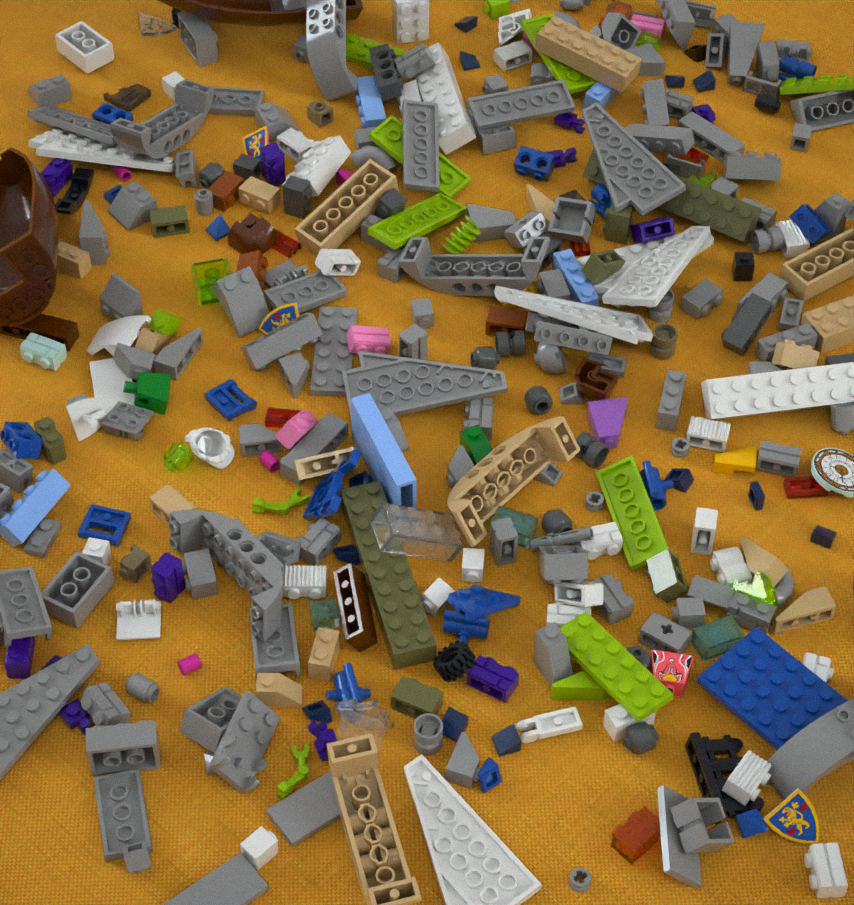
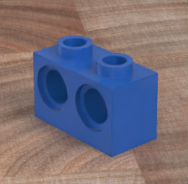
M103 103L92 113L94 120L109 125L119 118L134 122L132 113L107 103Z
M521 146L513 164L515 172L519 175H527L538 181L544 180L548 182L556 163L555 157L552 154Z
M802 204L789 216L812 244L819 243L832 231L809 204Z
M5 421L0 437L15 458L39 459L43 440L29 423Z

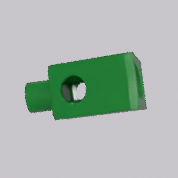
M140 372L136 382L125 381L123 392L134 394L133 404L135 406L164 415L168 404L171 374Z

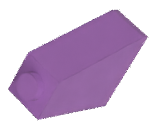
M627 397L588 402L587 417L593 436L596 438V441L599 440L609 446V449L618 447L627 411Z

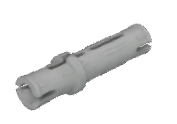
M591 526L556 534L551 532L543 537L531 538L530 546L535 552L538 551V546L568 545L593 540L594 532Z

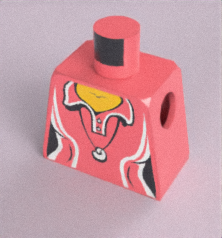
M652 650L649 666L650 672L674 695L682 696L689 679L694 656Z

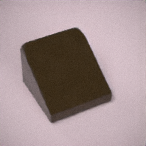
M694 45L686 49L684 54L699 63L706 59L707 45Z

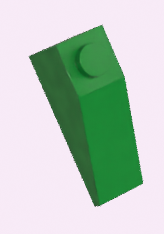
M479 424L460 431V445H463L475 466L492 451L490 443Z

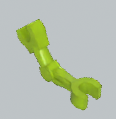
M297 488L290 495V499L287 502L280 504L266 503L261 498H254L252 513L262 514L264 511H270L286 515L292 507L305 505L309 501V495L306 494L303 497H299L302 489Z
M304 743L303 751H297L295 744L291 747V755L295 763H298V771L288 781L284 780L277 786V789L280 790L277 796L282 800L292 793L293 788L297 784L303 782L309 776L307 766L309 746L307 743Z

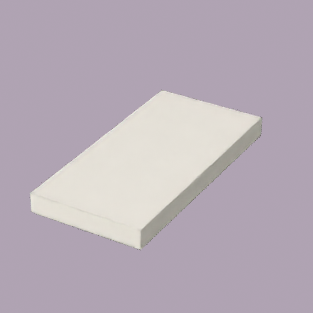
M113 358L89 362L95 398L112 403V409L119 401L134 405V394L123 392L125 381L132 382V378L126 376Z

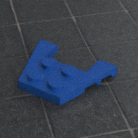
M355 448L351 452L350 459L347 462L343 460L340 463L337 472L331 471L315 487L303 514L306 520L312 521L336 514L342 498L336 495L343 486L341 483L346 473L357 466L362 452Z

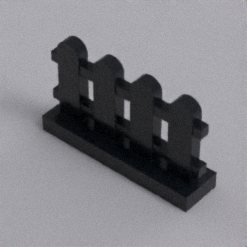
M699 732L691 733L685 748L702 798H720L724 813L728 815V818H734L736 814L755 808L761 811L764 806V800L761 797H757L754 802L749 800L745 806L722 791L728 779H723L722 774L732 773L743 758L738 757L736 754L743 747L742 741L738 738H731L730 735H724L723 739L709 740L708 736L701 738ZM729 754L730 758L716 759L715 755Z

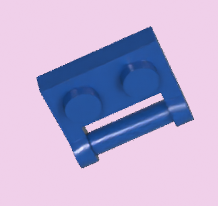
M229 379L205 393V399L228 422L247 410H254L257 406V402L253 398H249L233 379ZM229 392L234 393L242 403H239Z
M91 504L79 528L78 537L107 540L114 546H120L122 536L131 520V513ZM90 526L96 528L114 531V534L91 530L89 528Z

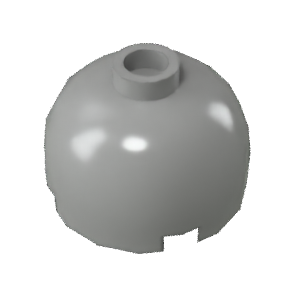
M540 342L537 347V353H534L536 364H540L541 368L550 374L566 372L567 363L565 354L562 351L563 346Z

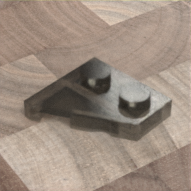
M135 84L128 88L118 89L116 94L109 95V93H105L103 96L105 101L130 112L151 96V90L140 84Z

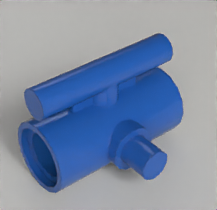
M784 55L779 71L785 72L787 75L779 73L778 80L784 81L789 77H796V79H803L805 76L814 77L817 66L804 61L799 63L798 59Z
M599 183L591 192V197L598 201V203L591 199L589 201L596 208V213L604 218L606 208H610L612 199L608 188L604 184Z
M646 460L643 462L644 469L640 473L654 510H660L667 504L664 492H666V489L674 488L673 481L661 480L659 470L656 467H652L651 462Z
M445 609L443 632L457 634L458 641H464L466 644L470 637L486 640L490 624L488 617L482 616L468 621L464 618L465 612L459 613Z
M346 663L343 665L344 670L337 672L333 676L334 691H326L325 696L326 700H334L340 703L344 718L354 719L364 712L362 699L370 698L371 692L370 689L358 687L352 664Z

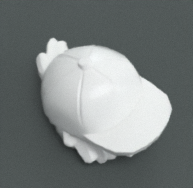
M204 427L198 430L192 429L185 436V441L190 442L192 452L200 460L207 462L217 469H224L232 462L235 453L234 448L230 444V436L223 434V431Z

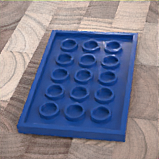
M757 627L699 675L696 681L776 750L807 725L848 701Z

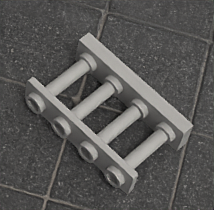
M529 311L525 327L526 331L535 332V341L603 355L609 354L613 340L612 336L600 334L593 330H581L578 328V325L551 316L543 317L535 311Z

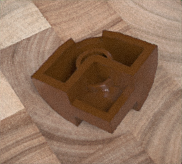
M250 213L241 223L236 221L229 231L228 244L241 254L257 250L264 254L280 237L267 220L263 217L259 219Z
M584 357L575 373V384L578 390L586 397L596 401L609 399L619 377L602 371V364Z

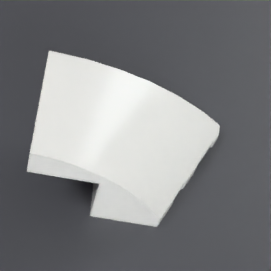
M530 8L499 17L498 38L500 46L523 31L520 26L521 21L532 18Z
M148 315L128 316L103 325L98 329L86 351L92 356L105 348L114 356L117 343L131 346L140 335V328L149 323L151 318Z

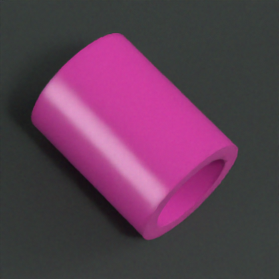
M114 166L113 171L122 181H128L132 177V173L127 167Z
M269 450L261 453L259 461L270 472H275L280 468V461Z
M196 653L177 661L182 675L202 667V663Z

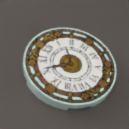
M824 448L816 452L811 462V473L818 484L829 492L832 490L843 494L844 497H854V455L837 448Z

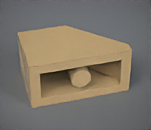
M142 328L135 348L153 353L156 356L169 343L173 335L162 334L152 328Z
M257 673L256 697L268 707H302L303 686L280 673Z

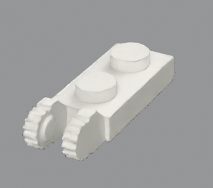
M576 707L535 715L533 718L516 723L517 730L519 731L531 730L524 732L520 736L523 743L534 742L538 738L540 740L583 729V724Z

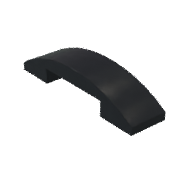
M76 168L71 177V186L64 198L58 199L55 205L57 213L71 215L79 210L90 189L94 170Z

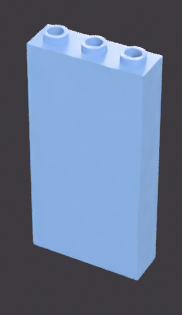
M370 393L351 398L352 440L356 448L362 452L361 457L374 482H381L391 514L397 526L416 520L417 479Z

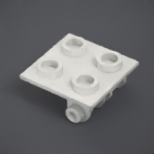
M153 599L144 602L140 600V603H137L136 600H133V603L131 601L116 603V640L160 638V601Z

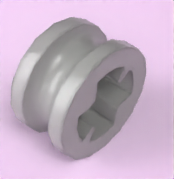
M675 438L671 444L672 455L678 458L687 456L690 447L689 442L684 438Z
M591 491L586 495L585 507L589 511L597 512L603 508L604 496L600 492Z
M577 867L571 871L569 877L570 887L576 892L588 890L591 883L590 872L582 867ZM581 876V879L584 877V883H579V880L576 882V877Z

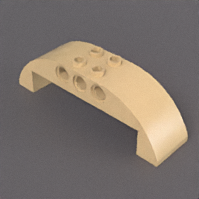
M564 416L542 421L510 437L492 450L455 484L449 493L447 505L470 546L477 545L488 535L483 523L552 461L568 462L580 451Z
M372 733L327 743V753L338 809L366 905H411L421 902L422 897L416 877L411 878L379 772L378 751Z

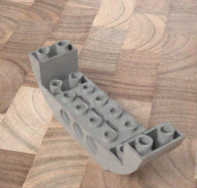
M204 510L170 512L169 528L171 538H169V543L174 550L176 549L181 556L184 553L192 552L202 547L204 549L209 548L210 554L214 557L215 561L221 564L227 574L232 576L238 582V585L249 593L252 598L251 630L263 642L267 641L279 626L282 617L284 565L236 517L232 519L223 514Z

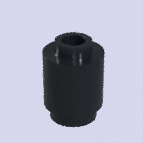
M763 93L757 95L754 107H757L758 110L775 114V112H779L781 102H779L778 97Z

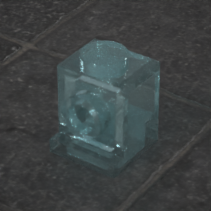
M335 599L319 602L309 601L314 631L318 630V627L332 628L339 626L341 614L339 604L336 605Z

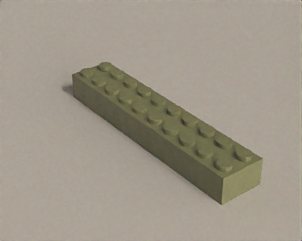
M593 148L582 177L607 186ZM674 174L686 185V191L658 206L659 208L703 226H710L713 230L749 243L750 233L757 224L762 212L761 208Z
M377 481L341 489L342 511L353 545L358 553L362 572L365 574L367 588L394 670L435 661L437 645L381 482Z

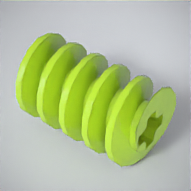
M467 215L465 216L467 223L461 221L462 228L455 227L458 233L456 234L451 231L452 239L446 237L447 244L441 242L443 247L451 254H461L460 251L464 252L466 250L465 245L470 246V240L474 241L476 239L475 235L479 236L481 234L479 226Z

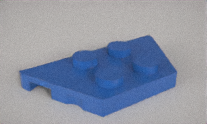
M472 585L470 588L459 589L456 592L449 593L447 602L454 606L459 613L464 611V618L470 621L520 604L521 597L487 589L479 585Z

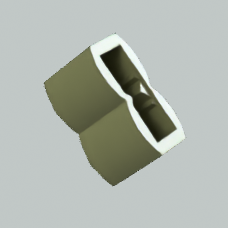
M46 417L34 422L35 432L43 440L41 449L44 450L46 459L51 464L66 460L67 455L63 437L56 431L54 421Z

